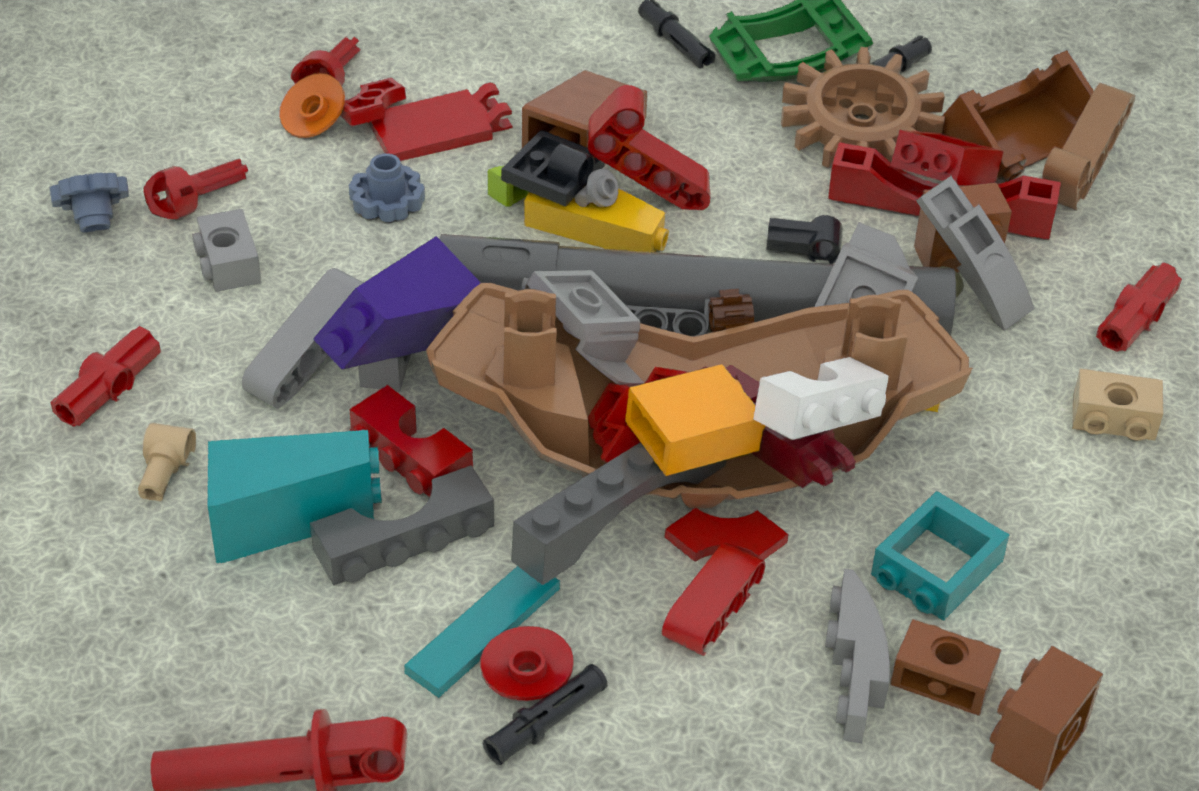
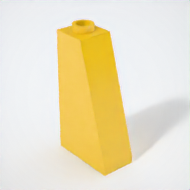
M619 188L615 203L607 207H599L593 202L589 203L586 207H581L576 203L575 198L567 206H563L531 192L524 199V226L604 249L663 251L668 241L669 230L664 228L665 212Z

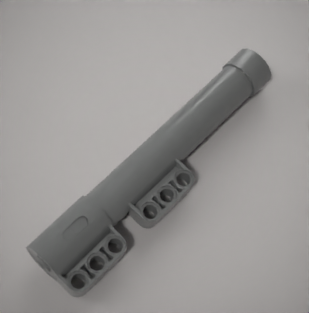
M441 234L439 238L481 283H493L519 291L522 290L523 278H530L534 271L593 270L641 321L640 323L691 337L708 334V301H710L709 298L719 297V290L739 288V294H750L754 309V322L814 307L834 264L560 246V242L451 234ZM909 266L911 271L918 277L913 293L938 316L939 324L951 336L956 298L954 269Z

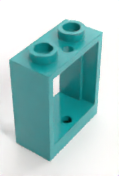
M936 491L875 548L871 575L876 578L883 588L891 591L896 590L910 599L919 611L925 614L932 613L944 621L1003 562L1010 534ZM926 530L972 557L947 582L902 555Z

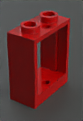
M899 130L890 166L940 181H944L952 176L957 185L988 184L996 182L1004 151L941 133Z

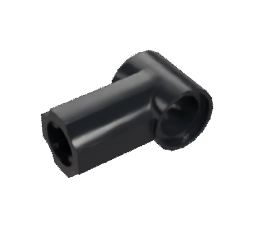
M829 215L818 216L811 222L770 218L766 250L807 254L812 262L824 260L829 261V264H833L836 262L841 251L843 226L837 218Z

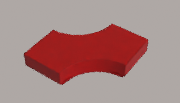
M392 77L360 85V93L351 99L345 100L340 117L351 126L386 118L385 109L407 99L405 87Z
M694 508L665 528V538L694 562L713 555L719 546L725 542L761 560H765L788 543L789 535L758 510L742 517L722 518L709 515L698 508Z

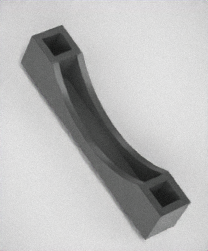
M640 442L514 520L511 562L544 585L573 566L602 529L638 498L658 487L671 483L689 482L699 484L725 467L727 460L665 476Z

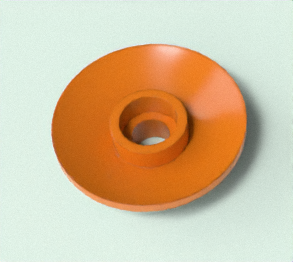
M327 74L310 75L294 84L284 96L280 106L279 116L284 129L298 138L314 137L329 129L339 118L344 107L345 93L342 85L334 77Z

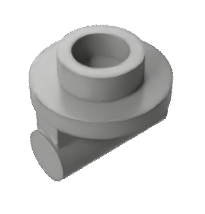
M606 169L594 170L588 177L587 185L575 195L576 203L581 207H586L591 202L599 207H607L614 204L618 196V184L614 175Z

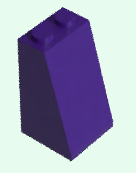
M435 236L356 287L313 340L342 370L426 351L435 337L454 316L453 310L481 282Z

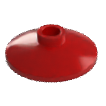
M522 626L506 630L494 637L483 650L480 667L485 683L495 693L512 700L532 701L545 698L568 682L573 672L574 658L571 647L559 634L542 627Z

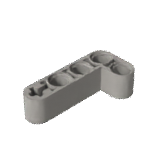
M337 268L328 270L247 367L242 377V388L276 409H279L294 397L328 356L313 338L353 290L364 282Z

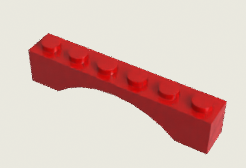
M839 142L832 164L828 199L919 216L920 206L916 200L923 195V190H931L939 184L923 180L902 169L890 166L891 162L874 148ZM1023 175L1011 181L998 184L1012 211L1008 232L1049 240L1061 182Z

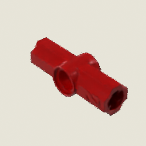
M1165 262L1157 266L1152 265L1135 286L1127 284L1115 303L1113 311L1098 327L1096 337L1103 346L1115 352L1126 351L1144 329L1147 331L1151 330L1149 329L1150 324L1153 321H1159L1165 305L1180 288L1182 278L1178 276L1175 267Z
M138 326L104 355L99 352L88 355L80 367L78 378L50 402L52 412L61 421L73 427L76 425L80 426L109 399L117 402L120 400L117 397L126 389L129 391L132 389L135 376L161 353L160 343L152 336L149 330Z

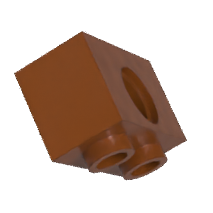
M912 619L895 658L890 685L980 716L995 677L1002 649L987 645L979 640H973L949 632L938 626Z

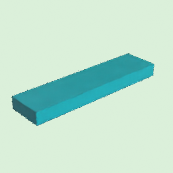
M517 566L404 665L405 674L440 698L480 662L483 650L494 637L506 630L520 626L559 591L560 580L554 577L542 585Z

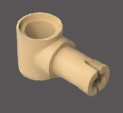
M157 423L149 424L143 441V456L146 460L147 468L138 486V494L142 499L162 501L172 473L175 474L180 465L189 466L186 460L189 453L195 452L196 432L194 429Z

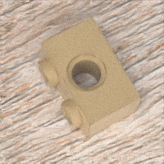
M1088 369L1079 370L1073 393L1072 429L1084 430L1095 435L1106 433L1127 436L1132 440H1156L1163 417V380Z

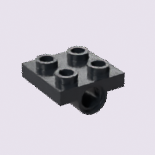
M540 130L501 169V181L567 206L575 198V195L587 185L589 175L594 170L603 169L605 163L595 158L587 147Z

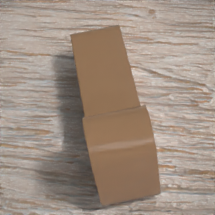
M1099 83L1063 149L1057 147L1052 149L1046 160L1042 179L1061 182L1058 204L1074 210L1078 209V201L1080 198L1084 200L1132 111L1135 94Z

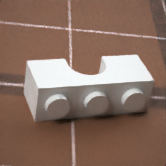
M851 357L820 364L818 380L805 378L792 371L760 378L753 419L793 440L879 417L886 402L885 392L889 376Z

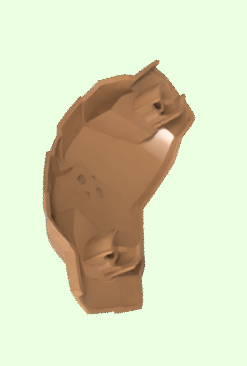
M480 283L453 310L454 316L426 349L435 378L440 386L472 402L505 415L518 434L541 460L578 473L584 478L606 464L601 460L600 456L604 452L602 447L594 440V430L590 427L587 417L609 383H616L602 374L576 350L580 339L569 334L563 328V323L555 316L556 294L535 289L517 291L493 283ZM896 290L879 295L850 298L849 303L805 308L770 319L695 337L640 323L638 341L626 360L627 365L644 383L655 366L693 372L705 366L709 368L720 364L725 368L733 365L760 382V378L788 371L808 379L818 380L820 364L851 357L889 376L885 392L886 402L881 416L833 429L835 440L842 443L843 446H846L852 452L856 461L855 465L870 457L898 420L926 410L961 393L972 371V368H969V357L939 324L938 316L910 290ZM748 453L727 459L725 467L699 484L689 482L671 483L658 487L646 495L676 499L681 496L688 508L707 509L715 507L723 502L724 499L733 500L773 494L800 486L753 454ZM835 468L832 470V473H836L842 470Z

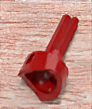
M345 37L330 52L323 50L311 51L294 66L291 72L292 81L296 84L301 79L310 75L327 74L334 77L343 86L345 82L344 67L360 52L361 49L357 46L359 40L356 37H353L351 40Z
M240 158L189 175L187 171L179 166H172L153 174L143 187L145 201L152 214L167 219H179L195 212L198 206V196L247 179L245 172H248V167L246 164L242 165ZM165 191L167 197L160 199L157 193Z

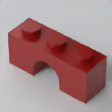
M386 385L349 409L350 431L368 430L369 448L378 447L379 461L387 471L393 472L395 470L406 478L409 487L419 495L424 493L428 497L431 496L432 479L471 465L473 467V449L445 428L429 437H411L417 433L416 406L389 385Z

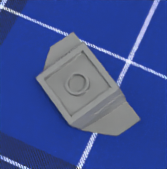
M859 222L850 242H846L843 245L814 307L849 303L850 298L879 295L896 290H910L913 292L918 277L911 271L894 235Z
M593 270L534 271L530 278H523L522 290L535 289L556 294L555 316L563 323V328L569 334L580 339L576 350L589 363L616 384L632 387L645 384L626 363L628 356L638 341L641 321Z

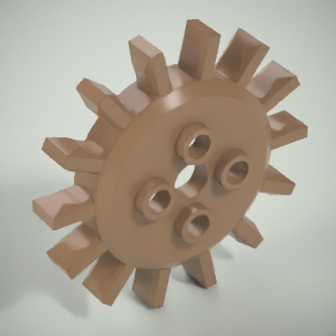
M868 47L860 48L855 64L846 65L841 63L833 50L826 51L825 72L821 73L802 62L798 65L797 82L804 86L785 82L782 103L795 106L782 107L781 125L782 127L807 125L796 131L794 147L799 151L818 141L825 145L822 166L827 168L833 163L839 142L874 148L891 162L899 130L943 133L945 117L931 113H942L944 93L918 94L927 89L930 73L927 70H923L908 78L900 75L902 56L899 54H895L885 67L870 64L871 57ZM863 114L868 116L869 119L862 120L854 116Z

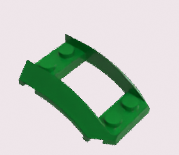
M795 0L767 12L745 16H735L731 11L726 14L727 20L722 27L718 29L716 26L709 35L713 48L737 82H776L797 79L798 65L802 62L822 73L826 71L824 68L826 51L833 50L843 64L856 57L861 47H868L869 50L874 44L872 38L841 0ZM815 26L830 45V48L802 59L770 63L754 41L802 32Z

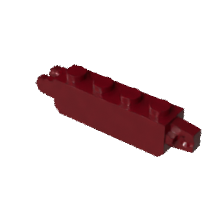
M733 365L726 367L730 375L740 382L743 391L756 406L760 382ZM765 426L762 431L759 451L751 453L801 488L808 486L812 482L819 483L823 487L833 482L834 475L832 470L835 468L841 469L845 473L856 468V461L852 452L849 451V448L847 449L846 446H843L842 443L835 440L833 429L792 440Z

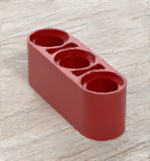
M726 542L722 543L669 610L663 623L662 636L705 656L706 652L703 650L710 641L715 643L729 624L726 622L727 618L732 612L737 613L751 595L747 592L753 584L759 585L766 562Z

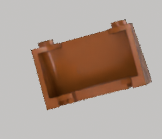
M1068 50L1054 55L1051 58L1052 64L1045 71L1044 69L1039 70L1036 68L1025 79L982 97L980 93L976 94L974 89L959 95L942 115L945 117L942 134L1004 151L996 180L1004 178L1006 182L1021 175L1025 171V167L1048 158L1054 147L1063 149L1094 92Z

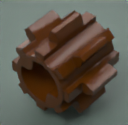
M739 288L719 290V297L709 298L708 315L711 332L754 323V309L750 294H739Z

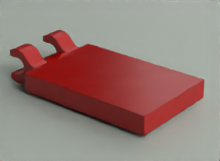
M489 82L483 84L472 95L468 89L387 108L385 109L386 118L368 123L383 151L387 154H393L400 161L493 140L494 132L512 129V124L508 118L501 119L504 116L512 115V110L505 102L498 103L495 98L488 99L491 96L499 95V90L495 83Z

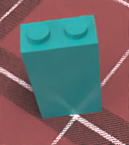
M368 430L208 441L207 506L216 563H226L312 537L311 522L350 508L365 517L374 519L373 504L382 503L380 477L371 478V474L380 473L378 447L369 448Z

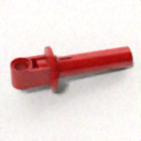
M316 709L312 717L311 731L308 729L307 734L303 736L154 751L150 766L151 781L154 791H207L313 779L315 780L317 791H336L337 786L373 782L387 783L399 778L404 771L408 733L404 724L392 717L332 723L326 709Z

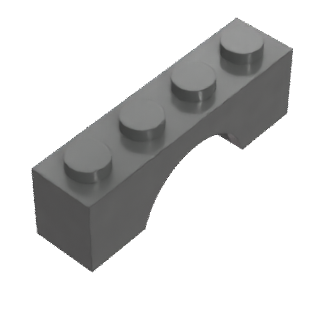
M471 465L432 479V493L428 502L419 511L408 517L397 520H376L365 517L350 508L311 522L313 551L333 586L345 581L356 582L364 578L369 572L385 566L397 567L415 555L426 551L437 552L444 549L450 542L467 536L478 537L484 534L488 528L494 527V499Z

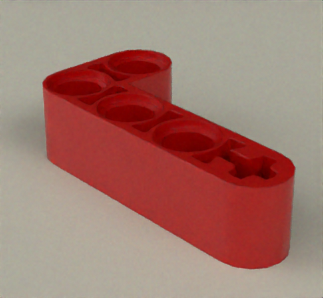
M624 85L615 89L589 118V152L595 158L680 209L705 210L709 206L711 199L708 170L643 130L645 124V96L638 87Z

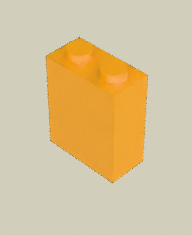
M722 364L629 388L625 421L665 476L759 451L762 431L765 428V425L753 419L755 404L743 391L740 382L734 379Z

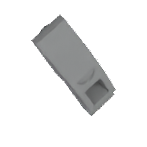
M952 176L916 200L961 263L957 269L1003 331L1035 309L1025 282L997 230L980 205L972 206Z
M844 569L842 586L832 587L829 612L838 613L837 621L829 620L825 647L834 648L832 664L842 666L840 686L848 687V696L839 695L836 723L845 724L843 741L862 743L868 706L883 709L885 707L889 687L890 660L883 623L871 595L854 570Z

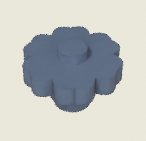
M387 153L379 154L371 159L370 165L366 168V173H357L352 177V181L349 183V199L353 201V210L361 214L365 219H374L379 216L384 222L404 220L408 217V211L414 212L421 209L422 203L425 201V186L420 181V174L413 171L409 166H403L397 156Z
M116 173L76 175L58 181V185L49 187L52 207H62L66 211L73 210L74 221L76 224H79L80 231L84 233L109 229L111 227L110 220L113 218L111 205L119 203L120 199L129 197L127 177H117Z

